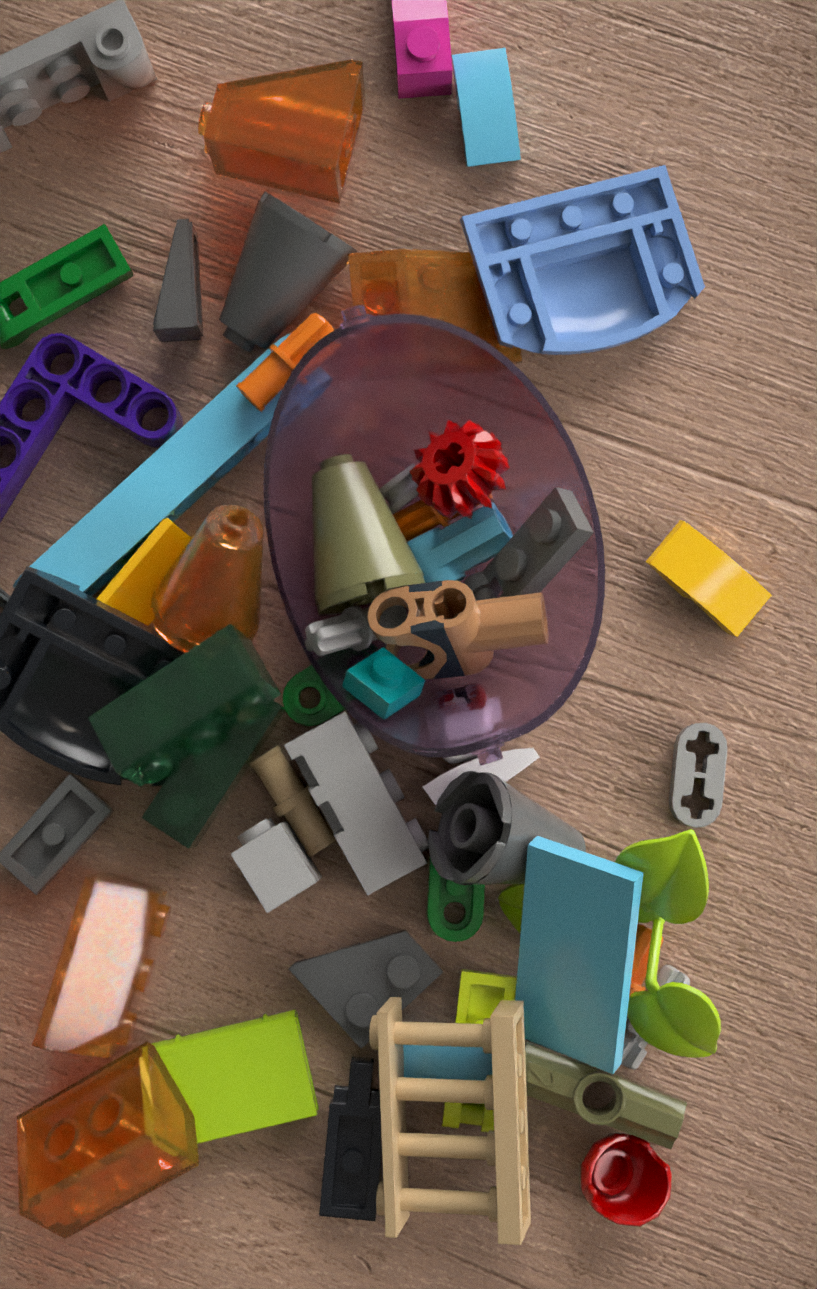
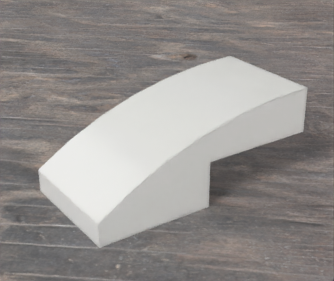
M534 748L496 752L476 758L443 773L424 785L423 789L436 805L449 783L463 772H488L507 782L540 758Z

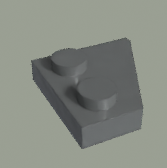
M406 929L381 936L378 939L343 947L337 951L313 958L296 961L289 968L292 974L361 1049L370 1041L369 1030L372 1016L377 1015L378 1010L390 997H401L403 1010L443 973L441 967Z

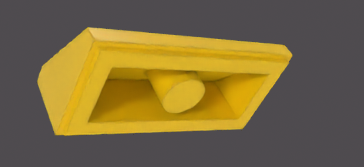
M169 518L163 519L97 597V600L149 626L206 558L207 553L205 549Z

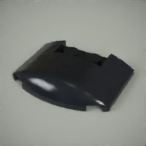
M27 566L0 615V731L32 755L69 773L114 785H122V780L153 778L151 787L165 786L225 681L228 670L179 638L176 641L80 591V586Z

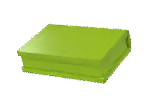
M296 1009L269 1016L265 1013L260 1018L184 1036L177 1034L175 1038L147 1045V1057L168 1151L304 1119L318 1114L319 1105Z

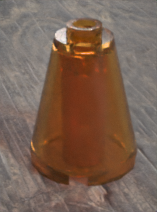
M222 505L214 508L154 589L150 608L153 609L155 616L153 624L156 631L172 647L190 656L204 658L206 652H224L222 658L234 657L249 648L259 630L261 620L264 528L260 519L247 508L239 505Z

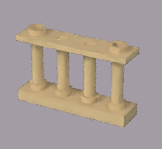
M390 997L378 1010L377 1015L372 1016L369 1030L370 1046L372 1050H378L383 1181H380L378 1184L376 1209L379 1216H385V1237L397 1238L410 1217V1212L488 1216L490 1222H497L498 1244L521 1245L531 1224L524 1001L501 1000L490 1018L484 1019L483 1024L402 1022L401 997ZM403 1045L482 1047L485 1054H492V1075H487L485 1080L404 1077ZM405 1101L485 1104L486 1110H494V1131H489L487 1136L407 1133ZM408 1156L487 1160L488 1166L496 1167V1186H491L489 1192L409 1188Z

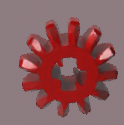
M448 420L444 433L441 435L428 431L431 443L427 448L413 449L416 459L420 463L409 471L412 475V480L418 485L416 491L419 498L427 506L434 507L438 513L448 518H452L458 512L462 517L472 519L475 506L479 503L483 507L492 508L489 495L492 491L506 490L505 481L500 475L510 469L508 459L502 453V444L492 432L484 431L478 423H474L471 420H468L462 427L458 423Z

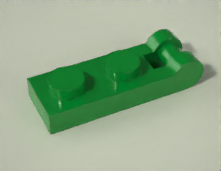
M105 224L0 282L1 349H9L21 344L30 334L134 276ZM21 297L28 310L14 317L9 306L13 301Z

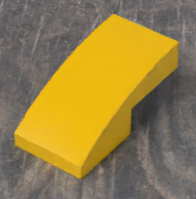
M682 520L675 525L646 560V563L682 597L691 599L727 634L735 637L739 636L772 596L727 554Z

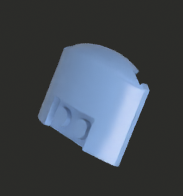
M665 165L465 215L460 219L499 345L509 348L514 346L533 353L549 355H572L613 348L643 337L663 326L677 315L691 296L695 299L705 288Z

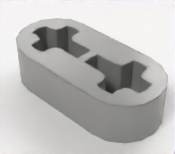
M695 723L683 728L677 735L674 744L669 808L673 817L678 822L693 828L705 827L713 823L720 815L723 803L727 740L722 731L708 723ZM698 732L705 733L706 742L715 746L714 754L704 756L702 772H695L696 755L686 750L687 741L696 740ZM694 778H701L700 795L703 798L709 799L710 805L708 809L699 810L697 819L690 818V809L681 807L682 796L691 795Z

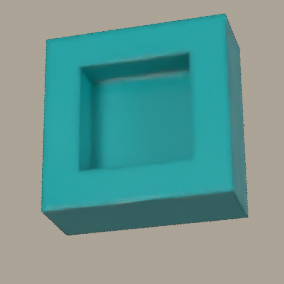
M383 647L348 669L342 687L385 720L420 696L425 679Z

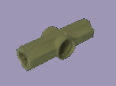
M526 1041L527 1096L578 1114L591 1124L607 1125L672 1149L684 1121L687 1106L685 1100L616 1074H610ZM602 1081L613 1088V1098L605 1107L591 1108L582 1100L583 1092L586 1086L592 1082Z

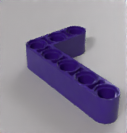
M56 333L43 337L31 352L0 402V447L6 444H13L16 447L14 461L10 466L0 468V523L75 403L145 445L160 448L183 427V418L172 399L161 390L71 336ZM62 353L75 355L73 367L67 373L62 375L51 373V364L56 356ZM109 380L121 382L122 390L114 401L109 403L97 401L96 393L104 382ZM37 398L44 399L46 408L43 415L35 421H23L22 411L28 401ZM153 408L168 410L169 418L163 428L157 431L143 429L142 421L144 415Z

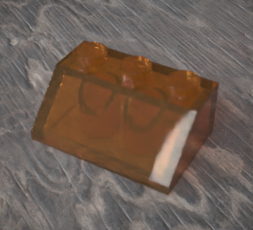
M105 871L85 876L32 1046L45 1050L109 1058L118 1050L119 1045L128 1046L138 1014L130 1012L136 990L145 992L154 967L155 960L146 958L153 936L162 938L171 913V906L163 904L167 890Z
M148 1041L17 1116L19 1215L64 1239L199 1166L195 1117L155 1046Z

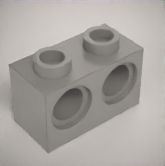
M271 818L265 819L237 836L242 847L232 852L231 856L266 913H269L322 878V875L311 857H308L306 849L288 821L275 825Z

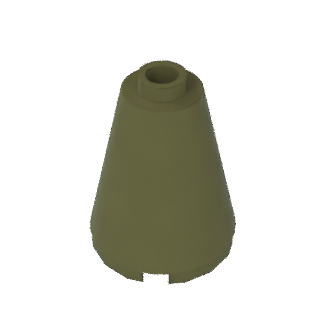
M351 454L338 455L321 461L319 463L321 470L311 476L314 596L319 615L342 614L344 609L348 607L372 603L377 596L390 589L425 583L424 573L366 463L362 461L354 462Z

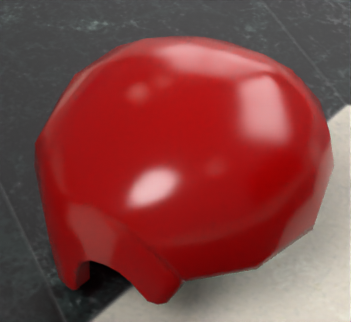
M610 1133L593 1143L580 1165L581 1190L586 1201L598 1214L618 1225L641 1227L659 1217L670 1199L672 1180L670 1166L656 1154L649 1142L639 1137L625 1133Z

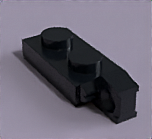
M352 1056L348 1086L335 1085L334 1096L330 1100L319 1216L365 1221L376 1220V1194L380 1178L382 1137L380 1089H371L374 1058Z

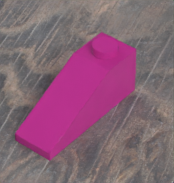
M391 0L398 99L451 95L453 70L447 1Z

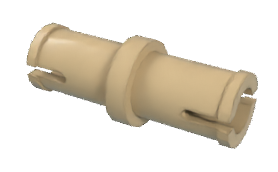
M279 745L249 763L277 804L273 807L278 817L284 815L306 849L308 857L336 841L334 832L311 798L312 795L308 789L310 788L309 785L304 787L282 753Z

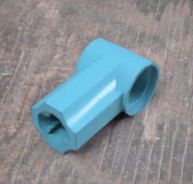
M491 502L492 508L481 507L474 511L472 519L463 517L442 530L440 527L432 529L407 542L424 573L425 583L444 580L461 581L466 577L465 572L489 561L500 552L513 535L506 519L495 503Z

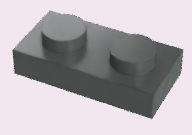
M69 774L0 851V863L35 895L41 894L114 810L74 774Z

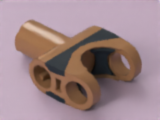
M456 580L421 583L385 591L373 600L367 616L373 634L378 640L387 644L386 649L397 657L402 646H416L426 649V654L418 663L407 665L424 679L476 674L490 664L493 659L494 650L548 644L549 639L547 613L542 592L476 600L472 590L466 584ZM399 605L409 609L406 620L400 626L384 628L379 625L380 616L387 608Z

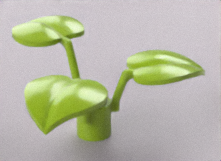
M689 829L669 837L633 843L619 853L615 863L644 872L638 922L647 923L652 921L653 923L645 985L648 991L634 992L629 996L627 1012L629 1021L640 1037L655 1048L676 1056L700 1058L715 1054L717 1050V1041L721 1032V1020L717 1009L702 991L690 985L670 982L660 987L657 982L661 939L665 921L673 924L692 922L703 913L708 901L709 880L706 862L694 830ZM512 884L500 893L498 897L499 905L514 928L521 934L525 884Z

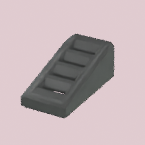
M177 219L153 322V332L161 342L201 340L203 336L199 242L196 230L189 219Z

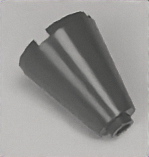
M264 191L260 200H258L219 318L222 323L228 326L223 336L249 352L252 351L255 344L266 349L352 261L357 250Z
M467 771L451 781L438 799L434 810L435 812L442 813L438 831L429 830L428 844L430 857L436 871L441 877L460 885L525 884L528 844L536 836L586 852L584 838L577 829L496 775L488 772Z

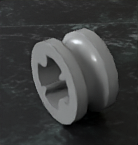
M414 463L380 488L384 499L389 503L392 514L418 496L416 491L418 485L412 480V475L409 472L415 467Z

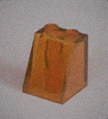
M351 59L217 84L213 103L204 102L198 124V133L204 136V150L210 156L215 174L340 204L366 103L363 62Z

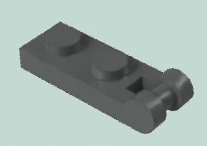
M555 487L487 567L481 572L470 575L463 582L472 590L476 600L497 598L501 591L503 593L500 597L540 593L592 536L594 531L573 492Z

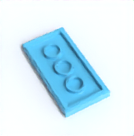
M536 836L528 844L515 1000L524 1001L526 1040L610 1074H614L622 1064L644 872L540 836Z

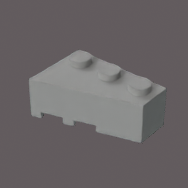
M343 712L284 744L291 759H295L310 787L308 788L317 806H320L334 832V837L367 896L427 864V860L422 852L429 849L428 839L416 818L406 822L396 803L405 797L390 769L379 773L370 753L379 748L364 720L353 725L350 717Z

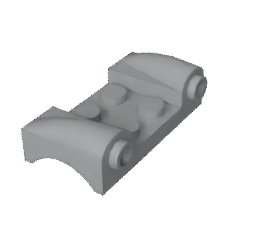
M116 0L0 55V153L12 148L4 128L12 124L14 126L29 124L41 115L42 110L59 102H75L86 96L90 92L91 87L99 83L110 102L135 89L145 87L157 79L143 39L124 0Z

